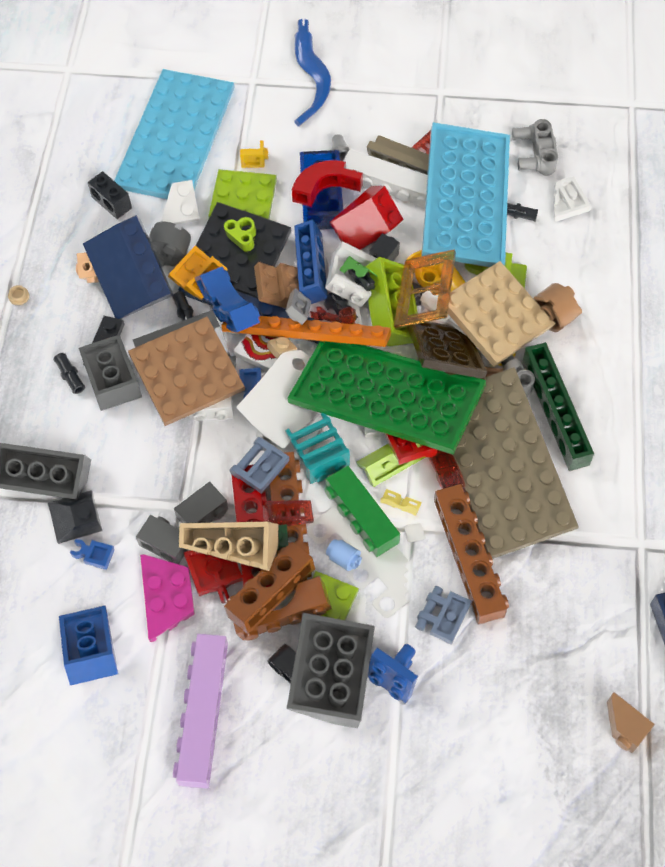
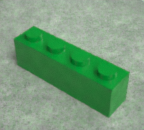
M349 466L326 478L324 491L327 497L336 502L341 516L347 517L351 522V529L356 535L359 534L362 537L363 544L368 552H373L378 557L399 544V531Z

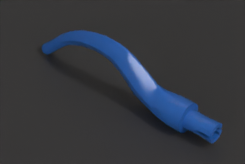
M299 19L297 22L298 32L294 36V48L299 66L316 83V95L311 107L294 120L295 125L298 127L321 108L328 97L331 87L330 73L325 64L313 51L312 34L309 32V21L307 19H304V26L303 19Z

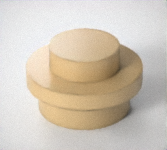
M16 285L9 290L8 299L13 305H22L28 301L29 292L25 287Z

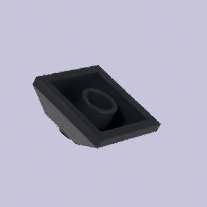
M92 490L81 493L78 500L62 498L48 502L58 544L103 531Z

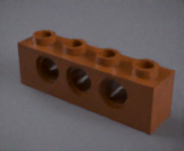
M293 542L287 547L282 548L274 558L269 571L261 569L253 579H249L245 583L244 587L236 595H232L227 600L224 608L228 618L249 634L296 589L298 583L303 582L315 570L313 557Z

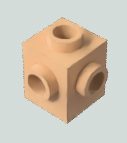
M77 253L76 272L79 278L87 280V283L99 282L87 253Z

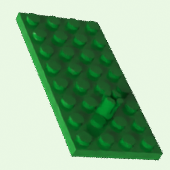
M320 341L290 392L288 403L454 455L486 387V380L460 374L450 375L444 371L424 368L418 360L366 345Z

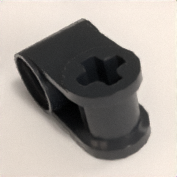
M284 643L267 662L277 674L291 684L296 652Z

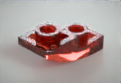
M437 450L435 456L428 458L436 472V479L441 489L459 484L465 487L463 476L453 454Z

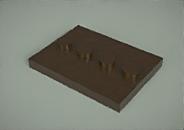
M408 317L406 326L422 367L444 371L450 375L460 374L485 379L487 374L485 365L476 346L467 335L450 325Z

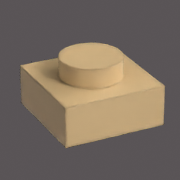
M285 337L269 340L267 343V348L277 359L282 353L297 350V347L289 338Z

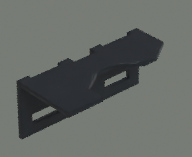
M333 292L329 293L324 306L327 311L330 308L335 311L338 322L345 323L348 319L358 318L353 308L347 305V299H342Z

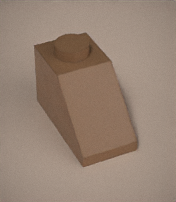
M613 692L607 701L612 737L616 739L615 742L620 748L633 753L655 724Z

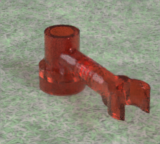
M316 306L317 312L310 311L311 318L316 320L356 324L357 316L354 308H343L339 311V315L326 312L320 306Z

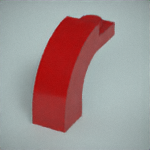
M329 160L313 164L302 171L296 178L291 189L292 202L312 207L317 194L321 190L333 186L361 192L363 173L346 169L345 161Z

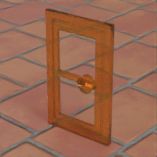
M455 249L405 260L394 322L395 328L447 318L456 256ZM443 263L440 283L412 289L415 269ZM430 291L432 295H438L436 310L408 315L411 294Z

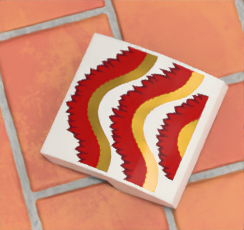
M247 334L233 351L234 356L268 371L277 358L269 351L267 343L269 340L279 337Z

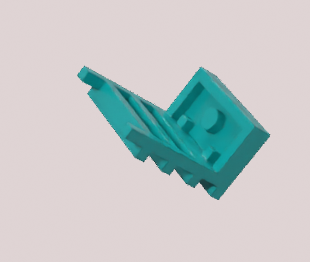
M321 413L322 420L292 433L290 429L285 430L306 467V477L310 484L322 482L329 475L346 466H350V451L346 448L342 437L340 438L337 433L336 427L331 423L330 417L324 413ZM326 426L329 428V430L300 444L296 441ZM331 437L335 438V441L304 455L303 450Z

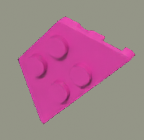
M142 554L140 558L148 639L150 642H154L157 640L156 637L167 630H172L178 626L179 622L185 621L195 614L189 567Z

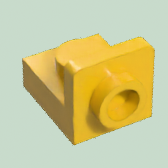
M260 140L259 149H240L241 168H265V160H268L269 155L268 148H264V140Z

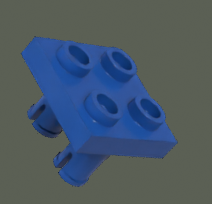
M404 644L396 656L392 658L377 647L372 653L369 663V680L374 685L386 689L394 699L401 700L406 704L412 696L418 675L409 670L412 665L411 659L414 657L416 650L411 645Z

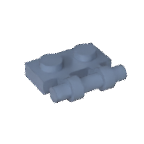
M435 586L432 593L430 592L426 598L427 603L423 611H420L417 616L418 621L415 628L424 631L426 625L430 624L433 626L430 635L452 645L472 601L452 591L449 592L447 599L441 597L443 589ZM435 606L442 608L438 617L432 615Z

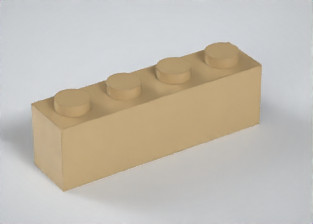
M271 522L180 523L179 547L269 571L278 549V524Z

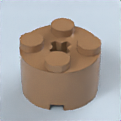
M552 283L533 298L541 307L540 309H543L550 317V320H553L555 323L549 329L552 332L560 331L582 314V309L574 298L575 292L568 285L564 287L559 283Z

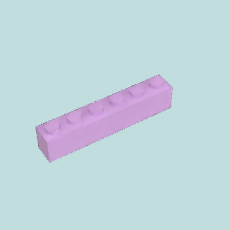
M197 634L196 642H192L191 656H194L193 665L188 667L187 679L190 680V687L185 689L184 703L187 704L186 713H182L180 727L183 728V735L177 741V753H180L179 762H175L173 768V778H176L179 786L209 789L228 649L226 636Z

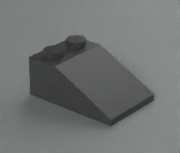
M120 334L79 348L100 411L142 397L137 378Z

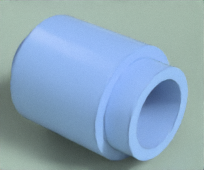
M334 539L326 550V555L329 556V559L347 571L356 569L362 560V557H360L361 552L343 540L338 541Z

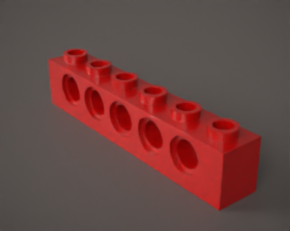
M248 465L244 471L248 472L253 465ZM231 474L236 522H269L268 512L264 513L263 506L267 505L266 492L261 494L255 489L250 493L244 492L246 489L253 487ZM252 508L257 510L254 513H247ZM241 564L243 587L249 579L254 578L253 575L256 572L261 571L260 568Z

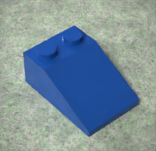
M106 605L59 616L63 662L69 685L72 686L118 675Z

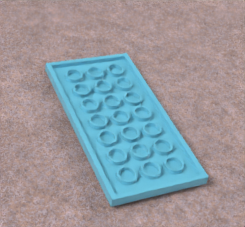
M162 69L114 181L125 191L168 199L172 183L192 180L195 190L234 91V82Z
M432 123L422 257L491 267L501 261L505 266L510 135Z

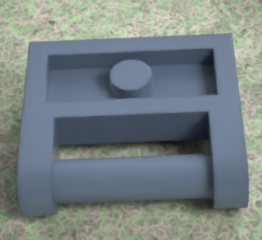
M257 437L253 442L252 448L229 471L235 478L241 479L262 494L290 460L288 455L261 437ZM260 451H265L248 472L244 471Z

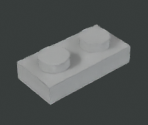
M295 288L289 296L286 307L287 315L293 321H298L302 325L308 319L311 300Z

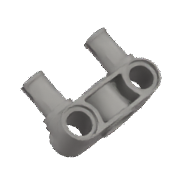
M538 119L529 127L512 128V140L529 139L533 143L534 157L518 158V171L536 169V171L543 175H552L556 169L558 152L551 122L547 119Z

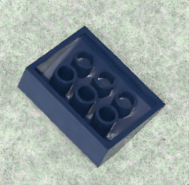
M137 215L112 226L83 243L115 318L122 319L174 296L142 221Z

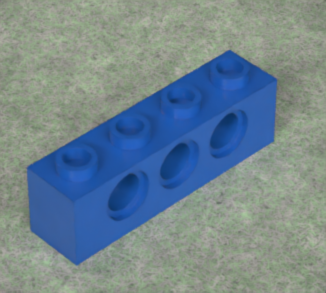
M314 220L294 225L299 291L311 300V304L326 300L328 290L325 289L327 279L322 232Z

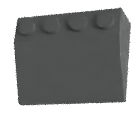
M303 613L286 709L331 724L358 729L362 718L375 626Z

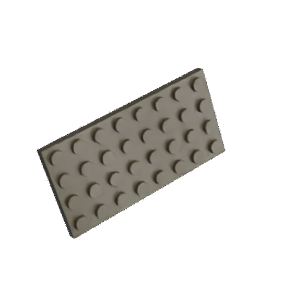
M515 367L483 379L486 380V387L453 455L465 491L469 494L472 510L476 513L479 529L483 532L487 551L490 552L492 559L579 529Z

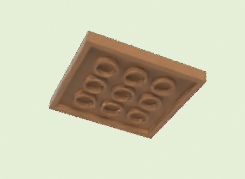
M208 317L128 350L129 356L164 426L245 391V386Z

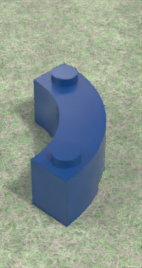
M223 266L194 277L204 299L213 304V312L217 319L228 324L226 325L227 329L232 332H239L260 323L258 309L256 306H253L252 302L245 301L237 293L230 282L228 272L224 270Z

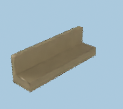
M381 135L377 136L375 142L369 141L367 145L369 156L428 175L429 154Z

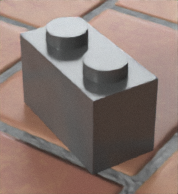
M210 481L174 508L176 518L181 523H211L215 519H221L229 510L226 498Z
M150 514L136 535V540L140 547L175 564H180L184 557V552L188 551V549L179 547V526L176 528L170 525V522L161 516L157 518Z

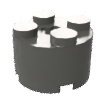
M157 222L149 234L150 242L161 267H164V265L176 267L187 255L191 242L189 232L183 227L181 230L175 228L176 224L171 222Z

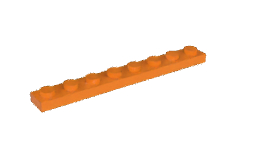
M260 316L258 318L260 323L239 332H232L227 329L226 325L228 324L225 321L221 324L222 332L386 347L391 336V328L379 325L367 326L340 322H322L319 320H306L301 325L298 321L277 316Z

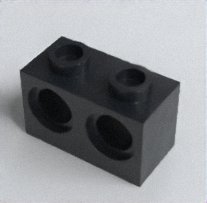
M103 171L87 182L91 197L116 219H119L132 209L129 193Z

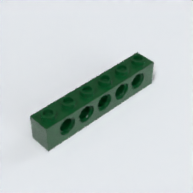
M544 342L526 347L523 357L526 370L531 371L535 376L533 387L568 471L590 466L594 456L593 449L547 343Z

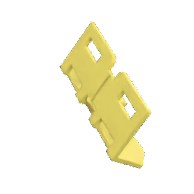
M388 489L385 490L383 497L380 498V503L390 505L393 508H399L401 511L408 512L414 516L417 515L422 503L409 497L402 500L401 494ZM388 493L393 494L396 497L389 496ZM409 501L416 503L417 506L410 504Z

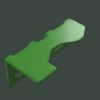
M350 256L339 269L344 274L347 270L353 269L358 278L364 277L368 271L374 274Z

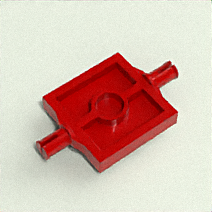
M192 550L184 552L199 597L211 592H218L221 603H226L223 594L226 600L230 598L226 588L243 581L237 562Z

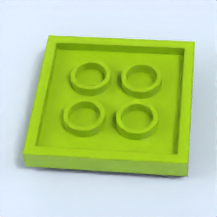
M218 169L208 218L216 203L219 202L270 220L277 175Z

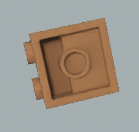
M258 262L254 266L258 300L286 308L290 293L295 288L299 290L297 267L281 262L277 267Z

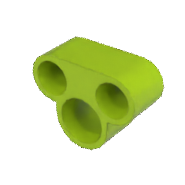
M244 217L238 221L231 219L225 222L224 229L227 237L242 250L251 251L255 245L253 240L256 235L254 221L249 217ZM245 226H251L249 230H242Z

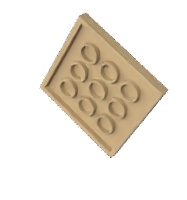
M501 261L443 296L438 302L493 367L551 329L555 324L553 320H550L546 312L540 309L539 304Z

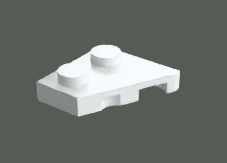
M192 180L172 183L161 222L182 224L199 221Z

